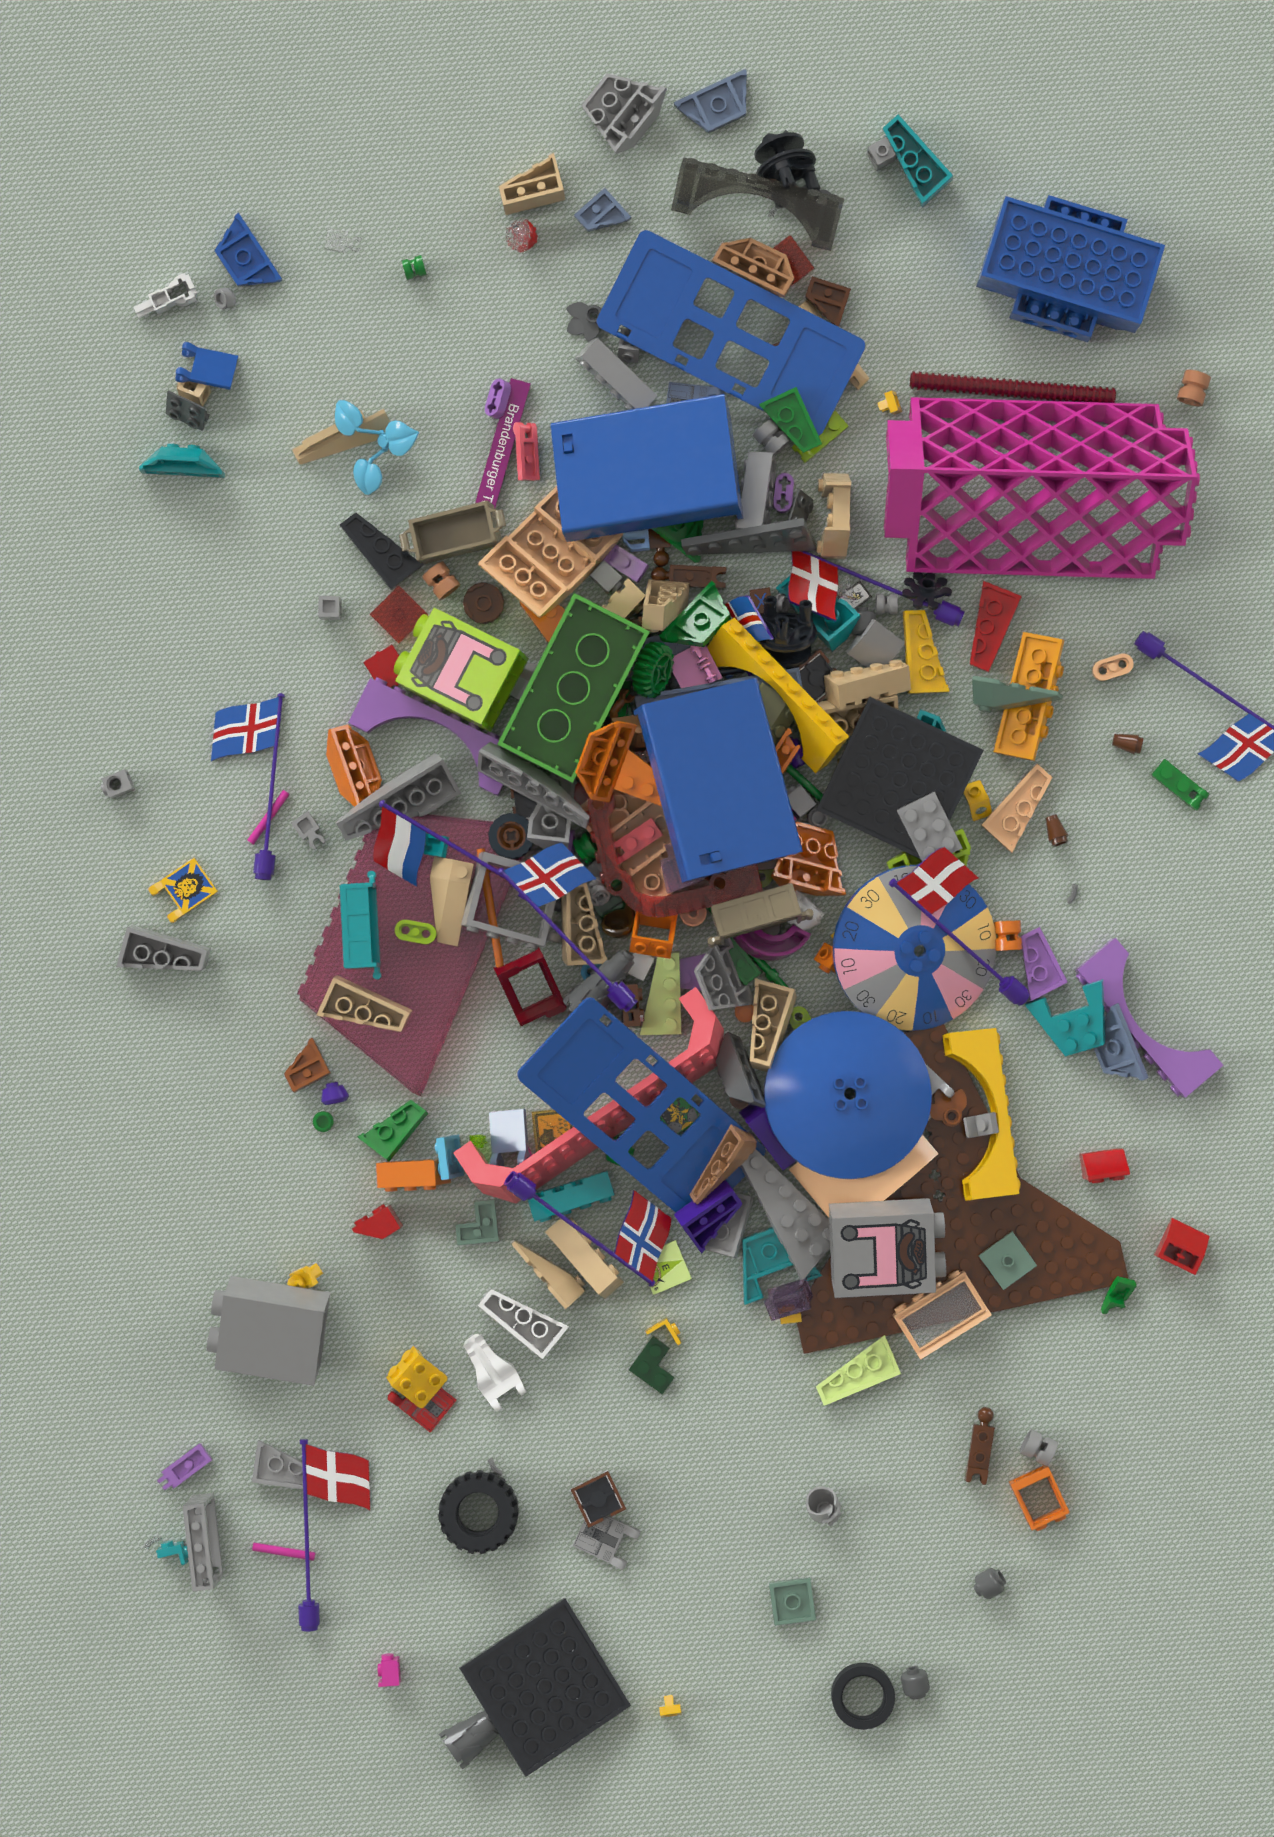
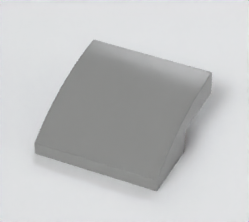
M872 619L863 634L856 636L846 653L865 668H868L874 663L889 664V661L894 659L905 642L879 622Z

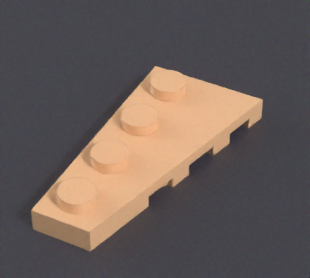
M1035 764L981 826L1012 853L1053 777L1040 765Z

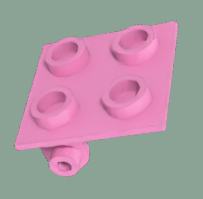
M690 646V648L675 655L673 658L672 672L681 688L710 684L723 678L706 646Z

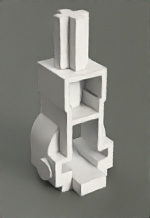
M183 273L176 276L168 287L148 294L150 299L134 306V310L138 318L153 311L161 314L173 306H187L196 302V298H198L196 295L197 291L189 274L185 275ZM183 282L188 290L189 297L186 298L182 294L171 300L169 294Z

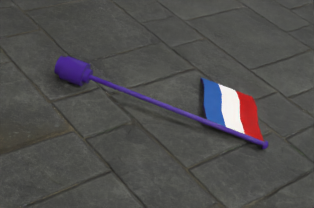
M385 800L379 802L380 808L382 807L381 825L373 852V860L377 864L417 887L418 870L425 851L427 832L498 874L496 868L384 803ZM519 893V894H518V897H520V898H522L523 900H525V899L520 895V893Z

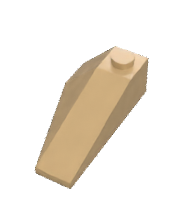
M434 856L430 883L438 943L458 947L462 930L461 923L475 864Z

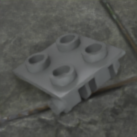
M169 390L167 391L166 414L174 420L186 423L193 429L203 431L204 421L207 422L210 416L206 408Z
M798 488L796 496L793 497L792 509H790L791 513L788 515L789 519L787 521L804 518L808 526L807 519L813 510V499Z

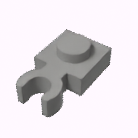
M309 811L291 822L302 840H305L307 837L309 838V845L312 849H317L314 845L315 839H320L323 844L326 842L323 836L316 833L320 827Z

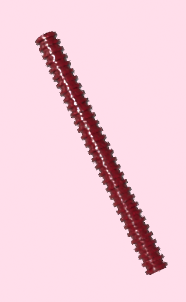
M912 371L910 375V387L912 390L914 388H917V390L923 388L925 391L927 389H930V391L936 389L937 392L949 390L950 393L962 391V394H965V392L972 394L974 392L975 395H978V393L985 395L986 393L988 396H991V394H994V396L1000 395L1001 397H1004V395H1007V397L1013 396V398L1020 396L1022 399L1023 397H1026V399L1032 397L1034 400L1036 398H1039V400L1045 398L1046 401L1058 399V401L1065 400V402L1071 400V402L1115 403L1116 390L1114 387L1102 389V386L1098 388L1092 386L1090 388L1089 385H1086V387L1079 385L1077 387L1076 384H1073V386L1066 384L1065 386L1063 383H1060V385H1057V383L1051 384V382H1047V384H1044V382L1038 383V381L1031 383L1029 380L1028 382H1025V380L1019 382L1017 379L1015 381H1012V379L1006 381L1005 378L993 380L992 377L980 379V376L976 378L970 376L968 378L967 375L963 377L957 375L955 377L954 374H951V376L944 374L943 376L941 373H938V375H935V373L928 374V372L922 374L920 371L919 373Z

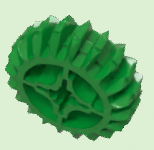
M650 642L641 649L640 655L637 656L638 659L633 669L632 686H634V691L637 694L646 698H656L665 690V686L668 685L669 678H671L674 654H672V649L669 646L660 642Z

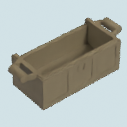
M487 500L408 520L409 529L400 534L399 538L402 552H413L418 562L428 564L495 547L501 541L500 529L505 527L506 523L503 510H496L494 505ZM408 533H411V538L414 547L413 549H410L409 541L407 537Z
M791 883L712 905V918L718 936L709 937L707 940L708 946L714 948L716 945H725L724 939L796 919L797 924L804 920H812L813 910L807 909L801 912L793 884Z

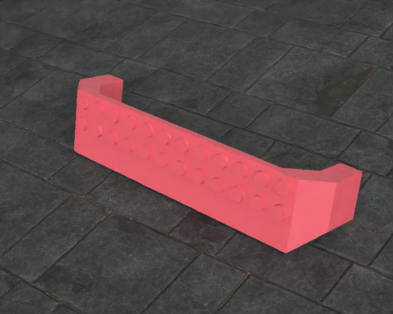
M696 987L679 998L685 1010L694 1021L688 1049L668 1062L691 1083L717 1067L716 1059L724 1037L723 1026L715 1013L708 1009L705 999ZM652 1073L627 1091L644 1106H649L667 1085L657 1075ZM612 1100L587 1117L610 1138L628 1128L635 1120L615 1100ZM573 1127L514 1168L488 1164L483 1154L471 1141L453 1153L472 1183L483 1194L516 1204L521 1199L507 1190V1186L504 1185L505 1179L512 1171L520 1172L536 1184L535 1189L537 1190L598 1147Z

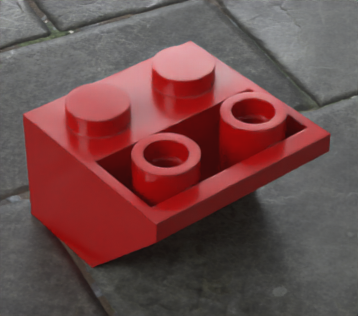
M1122 1148L1079 1154L1082 1177L1089 1180V1182L1102 1183L1104 1178H1109L1112 1181L1123 1180L1125 1175H1130L1125 1152Z
M382 1204L372 1211L373 1216L368 1218L365 1215L355 1221L354 1224L356 1226L352 1228V1231L384 1239L403 1227V1224L391 1204L387 1207L385 1204Z
M1171 1218L1154 1255L1196 1275L1205 1256L1210 1236Z

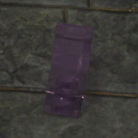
M806 1278L767 1290L769 1298L765 1299L764 1304L771 1321L811 1309L810 1301L813 1298V1294Z

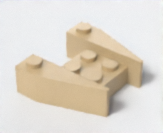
M823 473L822 479H818V491H822V497H827V509H831V514H828L827 527L824 528L821 541H817V553H820V557L823 559H845L847 556L850 536L851 480L848 474Z

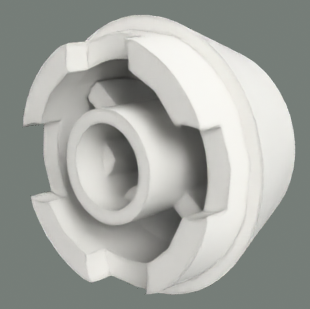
M796 890L795 893L801 912L812 909L813 919L801 921L799 924H797L796 919L788 922L806 931L821 923L820 919L825 914L808 897Z

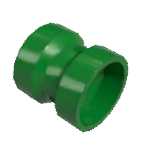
M421 255L415 256L412 260H401L407 280L413 279L417 275H427Z

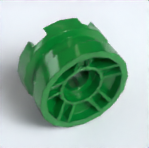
M588 831L583 833L581 838L577 837L573 840L576 852L582 860L586 859V864L593 862L595 857L599 858L603 855L600 845L596 843Z

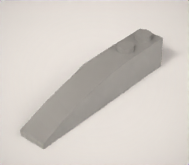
M489 742L480 749L477 771L585 829L588 827L590 818L588 814L559 784L544 772L525 761L523 757L508 752L498 744L495 745Z
M435 753L366 797L341 817L336 824L347 841L380 828L382 807L380 808L379 802L381 800H385L384 803L413 818L427 815L460 795L461 792L445 761Z

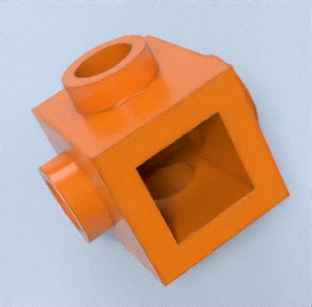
M824 942L813 960L820 964L818 968L825 973L833 972L836 974L833 962V945L831 946Z

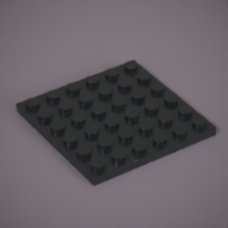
M870 696L816 810L920 858L897 809L935 791L950 821L984 749Z
M566 1598L561 1599L459 1667L525 1777L631 1706Z

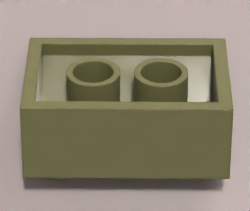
M761 682L759 688L776 747L787 728L793 722L794 716L777 691Z

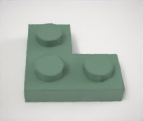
M495 1199L474 1201L476 1222L455 1224L457 1246L499 1241Z

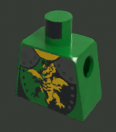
M678 1097L660 1116V1119L674 1132L679 1134L682 1131L685 1132L699 1116L694 1107L682 1097Z

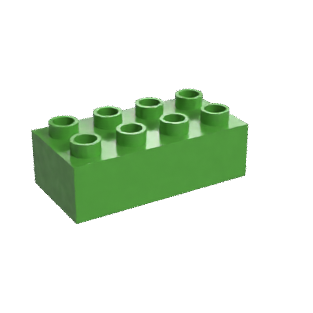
M574 593L498 745L573 783L577 776L575 771L589 733L601 728L650 631Z

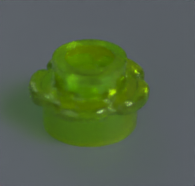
M469 1135V1141L477 1148H484V1144L488 1143L486 1135Z

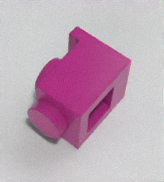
M392 1653L382 1654L381 1664L377 1666L378 1677L382 1676L379 1679L378 1687L399 1686L401 1682L399 1656H394Z

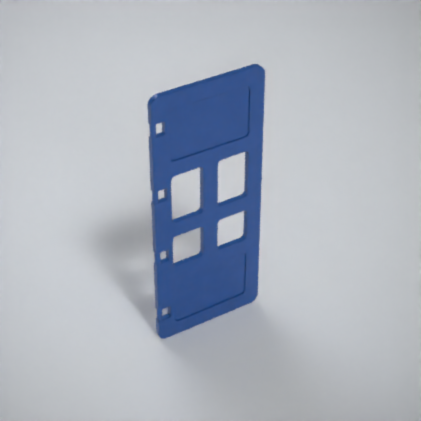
M644 230L638 235L597 318V325L600 329L763 412L764 410L758 404L797 387L818 436L823 433L865 350L863 339L648 230ZM707 278L734 291V296L722 318H718L694 305V300L704 280ZM753 300L790 320L778 346H773L736 326L747 301ZM685 320H690L714 333L702 359H697L673 346V342ZM621 325L632 330L629 337L618 332ZM728 341H732L769 361V365L757 387H752L716 368V363ZM678 354L689 359L686 366L675 361ZM735 383L746 388L743 395L732 390Z
M591 997L584 999L517 1072V1077L521 1083L674 1212L679 1211L693 1201L690 1193L730 1125L732 1124L746 1131L604 1006ZM603 1015L611 1020L607 1026L599 1020ZM649 1055H652L657 1060L653 1066L646 1060ZM634 1059L642 1062L667 1085L649 1106H644L616 1082L619 1074ZM602 1093L608 1094L635 1118L634 1122L616 1140L610 1138L584 1115V1112ZM695 1094L702 1099L699 1105L691 1099ZM678 1097H682L700 1113V1116L682 1135H678L660 1120V1116ZM646 1131H651L669 1147L651 1168H646L628 1153V1150ZM756 1139V1150L764 1156L766 1149ZM739 1166L726 1178L732 1189L745 1177L741 1167Z

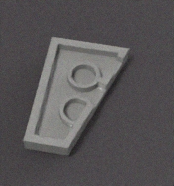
M738 1193L736 1194L743 1203L727 1224L724 1223L720 1227L715 1239L711 1238L705 1246L707 1251L736 1259L754 1200L752 1197Z
M258 1440L252 1482L303 1489L302 1461Z

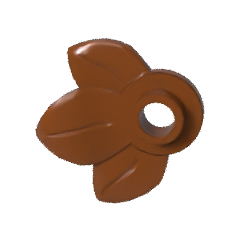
M938 1089L934 1095L935 1104H931V1118L942 1120L945 1125L950 1127L957 1126L962 1120V1111L967 1105L965 1092L960 1089L951 1098H948ZM950 1112H953L955 1114L954 1120L948 1119V1114Z

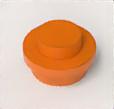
M737 1006L735 1008L736 1018L741 1022L751 1021L754 1006Z

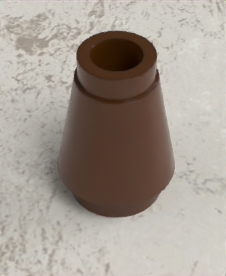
M1114 734L1112 746H1116L1133 755L1135 753L1140 754L1144 738L1134 734Z
M1057 814L1046 817L1049 843L1053 847L1067 843L1069 835Z

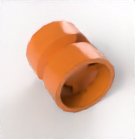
M1021 920L994 922L995 933L998 936L995 939V950H1022V938L1018 936L1021 932ZM1006 935H1010L1009 941H1007Z

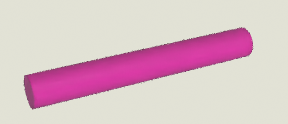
M285 790L280 793L272 804L271 820L290 795ZM267 813L247 839L253 845L266 828Z
M253 1543L252 1551L305 1559L304 1550ZM309 1551L310 1560L314 1561L316 1552Z

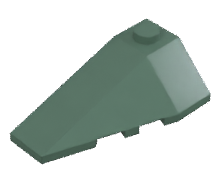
M979 676L972 677L973 704L983 712L991 713L992 710H1005L1062 700L1063 695L1058 691L1032 686L1028 690L1026 686L1019 685L1018 683L1012 682L1007 686L1006 683L1000 682L998 679Z

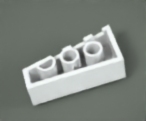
M492 1289L489 1290L477 1305L540 1359L546 1356L569 1327Z

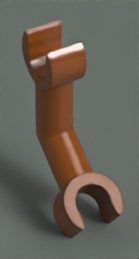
M623 688L619 692V699L609 711V724H611V718L618 717V712L626 703H631L634 700L635 696L631 694L625 698L629 692L628 689Z

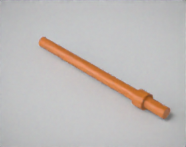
M485 848L477 849V855L479 856V853L485 852ZM486 868L482 885L489 925L498 927L489 876L491 870ZM500 937L498 939L491 938L496 967H501L504 965Z

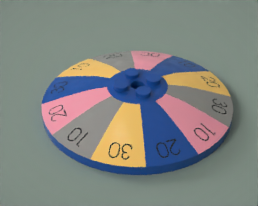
M905 865L886 870L874 876L851 896L841 912L835 928L833 962L841 988L855 1007L862 1013L886 1020L900 1030L913 1031L934 1028L961 1015L980 996L989 981L991 973L901 892L889 885L893 878L898 881L918 866ZM968 884L948 904L932 915L993 969L996 958V933L993 919L982 897ZM923 945V954L916 956L914 953L915 947Z

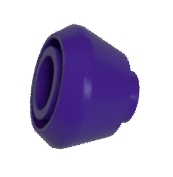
M338 1082L328 1083L326 1088L322 1090L321 1102L324 1105L344 1102L348 1100L349 1094L344 1086L339 1085Z

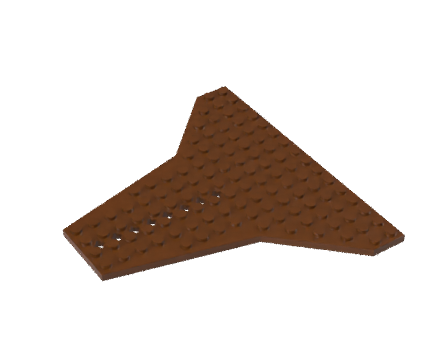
M944 1024L934 1028L905 1032L904 1034L918 1049L925 1064L951 1087L954 1093L962 1089L967 1099V1105L962 1111V1120L957 1126L950 1127L945 1125L942 1120L929 1119L925 1127L928 1132L931 1131L928 1142L938 1152V1155L884 1200L929 1198L933 1212L944 1213L945 1238H935V1252L945 1253L946 1277H936V1282L941 1281L943 1283L949 1279L948 1275L956 1270L961 1272L963 1270L990 1313L1110 1287L1117 1276L1128 1279L1119 1240L1020 1178L1017 1169L1016 1173L1021 1185L1019 1194L965 1201L962 1180L969 1176L983 1159L988 1148L990 1135L967 1138L963 1119L965 1117L987 1114L988 1111L966 1067L956 1060L945 1056L942 1035L948 1034V1031ZM935 1093L932 1095V1102H931V1104H935V1101H934V1095H935ZM950 1112L948 1114V1119L954 1120L955 1114L953 1112ZM933 1169H935L936 1172H940V1176L937 1178V1181H934L933 1178H929V1174H932ZM936 1190L945 1193L942 1201L934 1199L933 1195L936 1194ZM1013 1231L1037 1266L1003 1290L978 1255ZM830 1256L820 1271L822 1276L815 1279L796 1311L801 1312L802 1322H797L803 1353L806 1354L879 1338L884 1335L902 1333L903 1331L892 1314L895 1313L894 1309L903 1303L908 1305L913 1302L912 1298L917 1294L835 1298L831 1281ZM963 1281L902 1321L907 1329L911 1331L968 1318L981 1310V1307Z

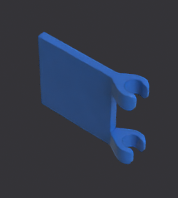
M189 342L183 343L182 355L184 357L195 356L191 372L182 367L176 369L175 380L177 382L190 381L228 390L231 389L238 361L237 355L199 348Z

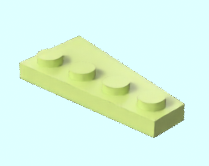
M672 951L670 959L657 957L640 1035L682 1033L681 1002L679 1000L681 997L679 951Z
M886 1336L881 1337L816 1386L824 1406L901 1374Z

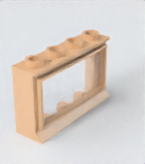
M959 1270L952 1272L948 1275L949 1279L943 1283L941 1281L936 1282V1293H919L912 1298L913 1302L906 1305L903 1303L894 1309L893 1317L920 1359L992 1315L963 1270L961 1272Z

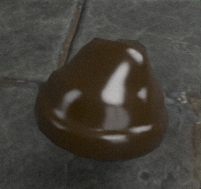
M633 898L626 900L625 909L611 911L603 917L601 927L605 934L617 939H625L631 934L635 916Z

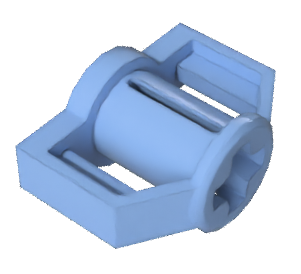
M648 529L623 534V543L631 552L650 550ZM630 540H645V543L629 544L627 542Z

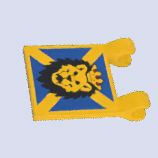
M195 858L148 888L153 896L165 888L177 905L178 909L167 915L171 923H174L218 892Z

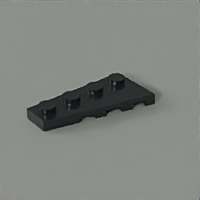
M355 512L340 524L342 530L390 590H393L424 566L423 563L418 562L417 559L411 556L409 552H402L400 546L381 533L358 513Z

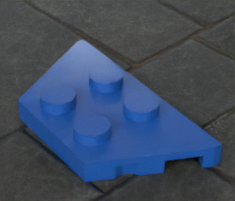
M238 212L229 229L227 228L224 238L214 250L238 287L281 282V276Z

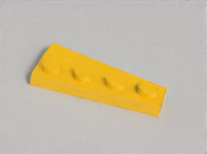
M925 610L903 611L906 664L909 666L911 690L907 691V693L950 692L948 684L946 685L945 674L939 662L938 651L932 639L933 635Z

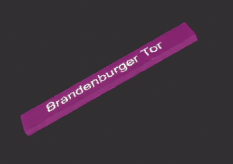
M513 378L510 379L511 392L504 415L499 418L475 503L488 500L494 505L495 509L516 439L513 425L515 422L521 421L531 383Z

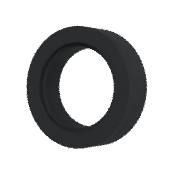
M855 1663L845 1667L836 1676L831 1688V1699L837 1716L846 1725L855 1729L867 1730L881 1725L891 1715L895 1704V1692L888 1675L882 1669L870 1663ZM860 1676L875 1679L883 1689V1701L880 1707L874 1713L866 1716L851 1713L845 1707L842 1699L844 1688L848 1682Z

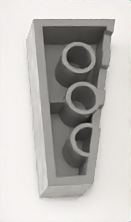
M598 338L590 340L575 357L585 370L593 374L601 385H605L610 390V394L614 398L620 399L626 404L624 407L627 410L648 407L657 397Z

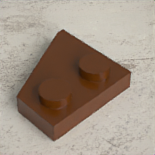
M812 276L805 298L832 324L839 327L851 288Z

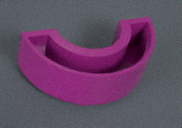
M792 925L782 935L773 936L766 934L760 929L733 938L747 954L757 959L775 961L794 954L808 941L811 934Z

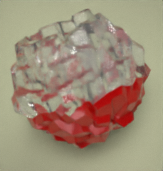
M521 218L511 223L512 227L506 228V242L513 250L523 253L537 243V229L527 219Z

